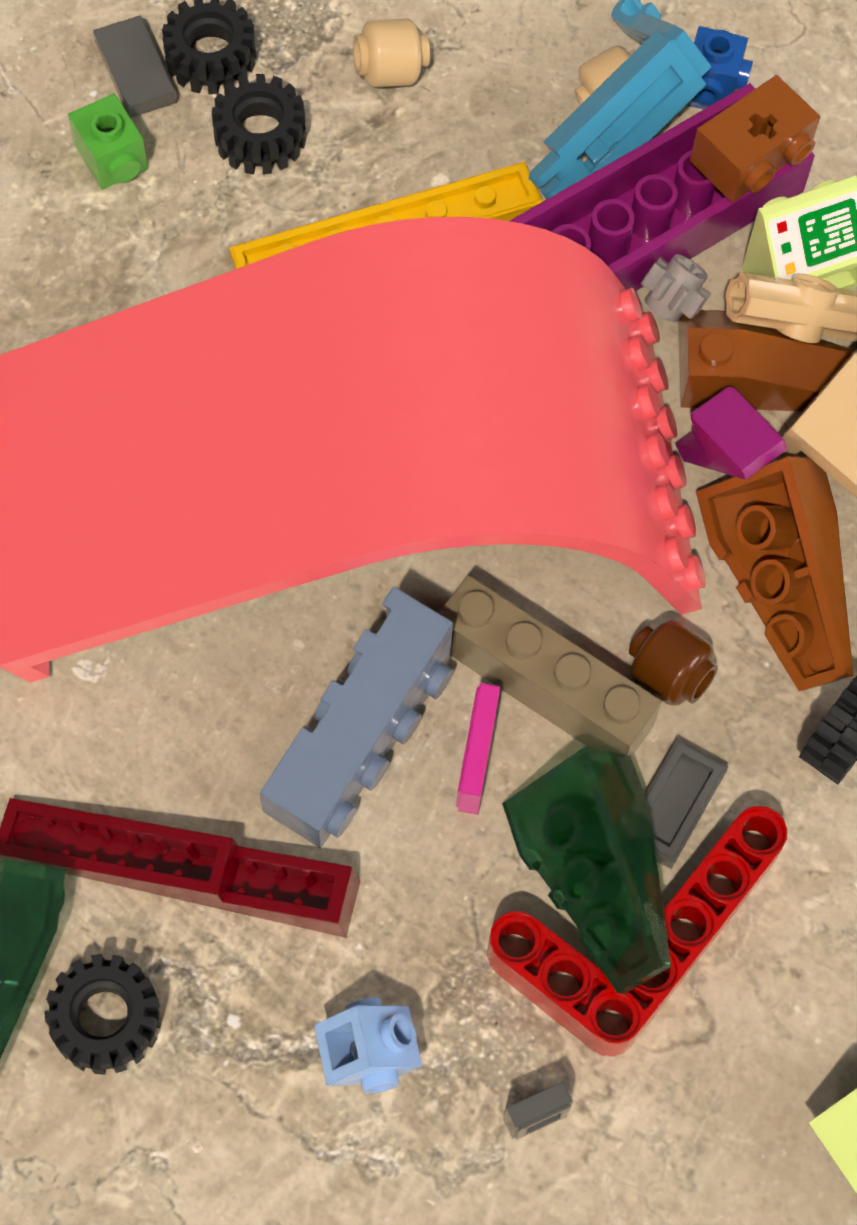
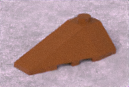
M700 310L693 319L682 314L678 320L680 408H699L726 387H732L755 410L803 411L855 350L820 339L818 343H807L790 338L775 328L736 323L723 310Z
M788 456L765 465L746 480L733 477L696 491L709 545L719 560L726 561L739 583L736 589L745 603L753 605L766 627L765 637L798 691H806L854 676L838 517L827 473L809 457Z

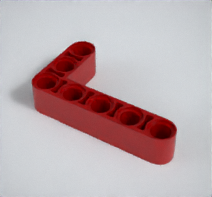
M764 806L750 807L739 814L610 977L535 917L518 911L503 914L492 926L487 948L489 964L501 978L592 1051L602 1056L611 1057L623 1054L633 1045L773 866L787 841L788 829L785 821L777 811ZM757 831L763 834L768 840L770 848L762 851L749 847L744 841L742 833ZM714 874L727 877L733 883L735 893L728 896L715 893L709 887L707 877ZM677 919H687L698 928L700 938L694 941H683L673 933L670 923ZM511 934L520 935L530 943L532 951L523 957H511L504 953L499 941ZM642 964L656 967L662 973L664 984L657 988H647L641 985L635 978L634 968ZM557 972L568 973L578 982L579 991L571 996H560L549 987L547 978ZM606 1010L616 1011L624 1017L628 1029L624 1034L618 1036L609 1035L598 1026L596 1015Z

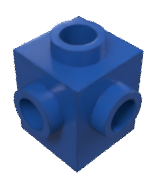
M698 26L694 44L712 67L702 76L707 85L687 106L704 110L732 94L736 89L739 90L747 85L753 64L752 60L744 59L748 37L732 34L726 30H715Z

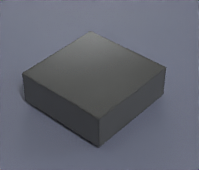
M561 1082L506 1107L503 1120L511 1138H516L517 1140L566 1118L573 1100L565 1083Z

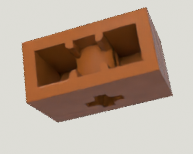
M776 74L697 128L690 162L733 203L749 191L752 193L761 191L770 183L775 173L789 163L792 166L801 163L815 146L813 139L821 116Z

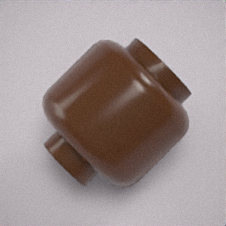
M668 620L655 629L646 626L636 636L629 649V654L634 657L631 668L634 682L671 706L680 705L686 700L692 704L698 701L709 688L718 670V666L713 663V646L681 623L673 620Z

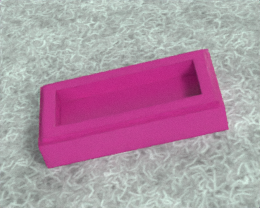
M480 683V687L477 686L457 791L456 807H458L459 812L479 814L501 686Z

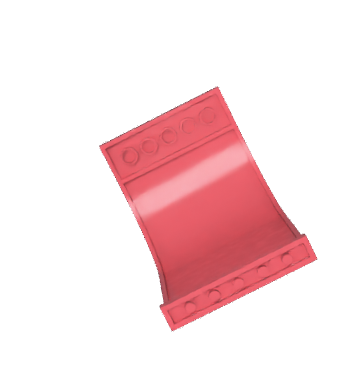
M429 217L373 224L327 236L1 354L0 668L31 683L50 677L49 661L379 561L426 551L476 545H540L568 548L601 555L635 570L681 615L701 610L699 589L705 588V575L699 558L696 555L692 556L689 538L696 536V527L689 507L686 504L683 505L680 488L686 487L687 480L679 456L673 454L671 439L677 438V426L671 409L668 406H664L662 391L668 390L669 384L661 360L655 357L653 344L660 342V336L652 313L650 311L644 313L641 310L640 302L634 289H626L601 258L567 237L542 228L504 220L474 217Z

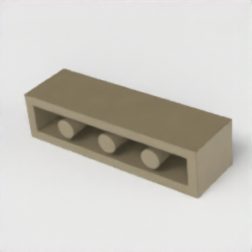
M470 575L465 578L438 613L453 622L450 656L495 686H501V690L623 770L653 728L662 703L660 699Z

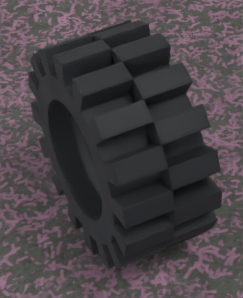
M193 0L194 6L189 7L186 1L178 4L179 14L171 10L167 15L168 24H163L162 29L165 59L171 77L176 75L177 83L183 88L190 81L191 92L199 94L202 86H208V95L217 94V86H225L230 81L234 85L233 79L239 82L238 77L247 75V71L252 73L255 67L256 49L252 19L248 20V12L243 7L236 11V2L233 0H226L224 5H220V0H210V3H203V0ZM208 37L220 38L229 43L223 49L210 53L199 52L190 47L196 41Z
M256 74V82L249 83L247 75L238 77V88L230 81L224 86V95L220 93L216 95L214 99L215 107H212L211 113L215 146H218L219 155L223 160L228 157L229 166L236 170L241 163H244L245 173L254 175L255 166H262L263 175L272 174L271 165L275 163L280 171L287 168V156L295 162L300 156V148L304 149L306 143L305 109L301 95L296 96V88L290 83L283 88L282 78L273 76L271 83H266L265 74ZM253 116H268L279 122L276 128L265 133H251L240 128V124L244 120Z
M857 676L854 677L836 703L830 708L828 714L820 722L799 755V758L837 785L857 761Z
M102 954L91 955L92 962L83 965L81 959L71 963L74 970L68 975L61 971L55 979L58 987L55 991L50 989L48 991L46 1001L49 1004V1010L44 1011L45 1022L50 1030L48 1033L66 1060L69 1059L75 1067L83 1071L85 1068L92 1069L94 1074L105 1075V1069L114 1068L115 1072L119 1073L127 1070L125 1067L126 1063L134 1060L137 1064L145 1058L143 1051L147 1046L153 1048L157 1040L155 1031L156 1028H161L162 1018L159 1013L160 1003L150 979L145 977L139 966L134 962L131 965L126 964L121 956L112 955V960H105ZM101 992H111L117 994L126 1002V1020L123 1026L112 1035L105 1037L93 1036L87 1033L81 1026V1009L84 1003L93 995Z

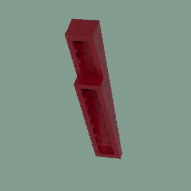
M9 798L0 826V859L344 938L347 937L360 885V880L352 866L238 846L235 840L230 837Z

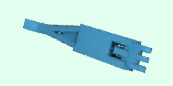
M619 0L613 8L611 15L624 33L636 39L642 45L543 141L551 152L532 169L529 174V180L535 187H541L540 192L546 199L650 141L707 85L702 76L712 66L683 29L661 20L662 15L652 2L643 5L640 0ZM583 154L588 157L584 162L580 158Z

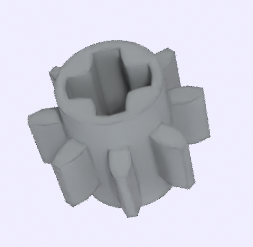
M675 254L669 263L663 258H659L657 262H654L641 282L644 287L650 289L644 301L653 312L668 321L677 322L682 314L693 319L711 295V292L702 287L708 275L697 263L685 256Z

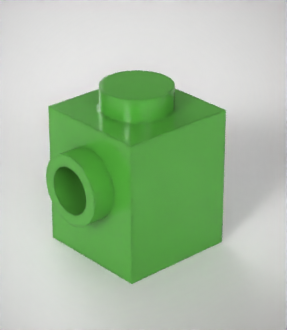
M115 93L68 113L74 145L101 190L116 183L128 182L136 177L138 173L148 169L143 138Z

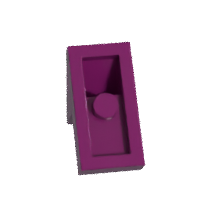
M726 387L694 410L690 415L693 423L691 432L675 443L684 462L745 480L788 449L784 439L732 387Z

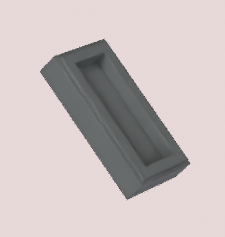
M141 15L93 30L96 45L123 107L130 118L177 103L174 88Z
M677 739L622 833L620 841L672 869L729 767Z

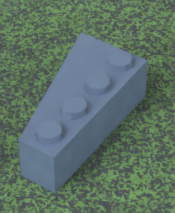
M394 586L382 603L387 608V618L376 635L365 629L353 648L356 653L348 667L347 673L349 677L345 682L340 679L337 681L332 680L322 695L314 715V719L319 722L314 730L307 725L301 728L260 791L262 811L320 849L331 834L336 838L343 834L356 813L357 808L352 805L364 787L372 791L377 786L389 766V760L385 759L387 754L397 741L404 745L411 738L422 718V715L418 713L419 709L429 696L437 699L442 694L454 672L449 667L453 622Z

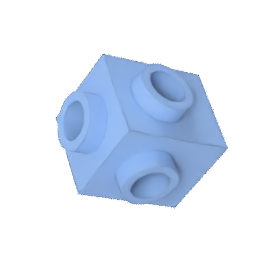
M366 998L354 1001L345 1006V1011L314 1024L326 1086L362 1085L364 1094L380 1093L398 1087L400 1085L399 1076L422 1067L416 1041V1031L412 1023L409 1006H383L381 998Z

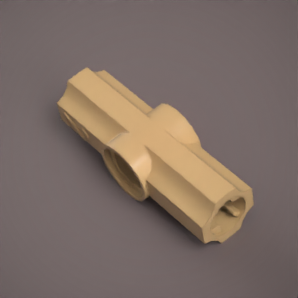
M741 272L737 278L731 279L725 293L726 315L733 322L775 328L790 338L807 343H818L821 336L857 341V291L837 288L822 278L804 273L793 274L792 280Z

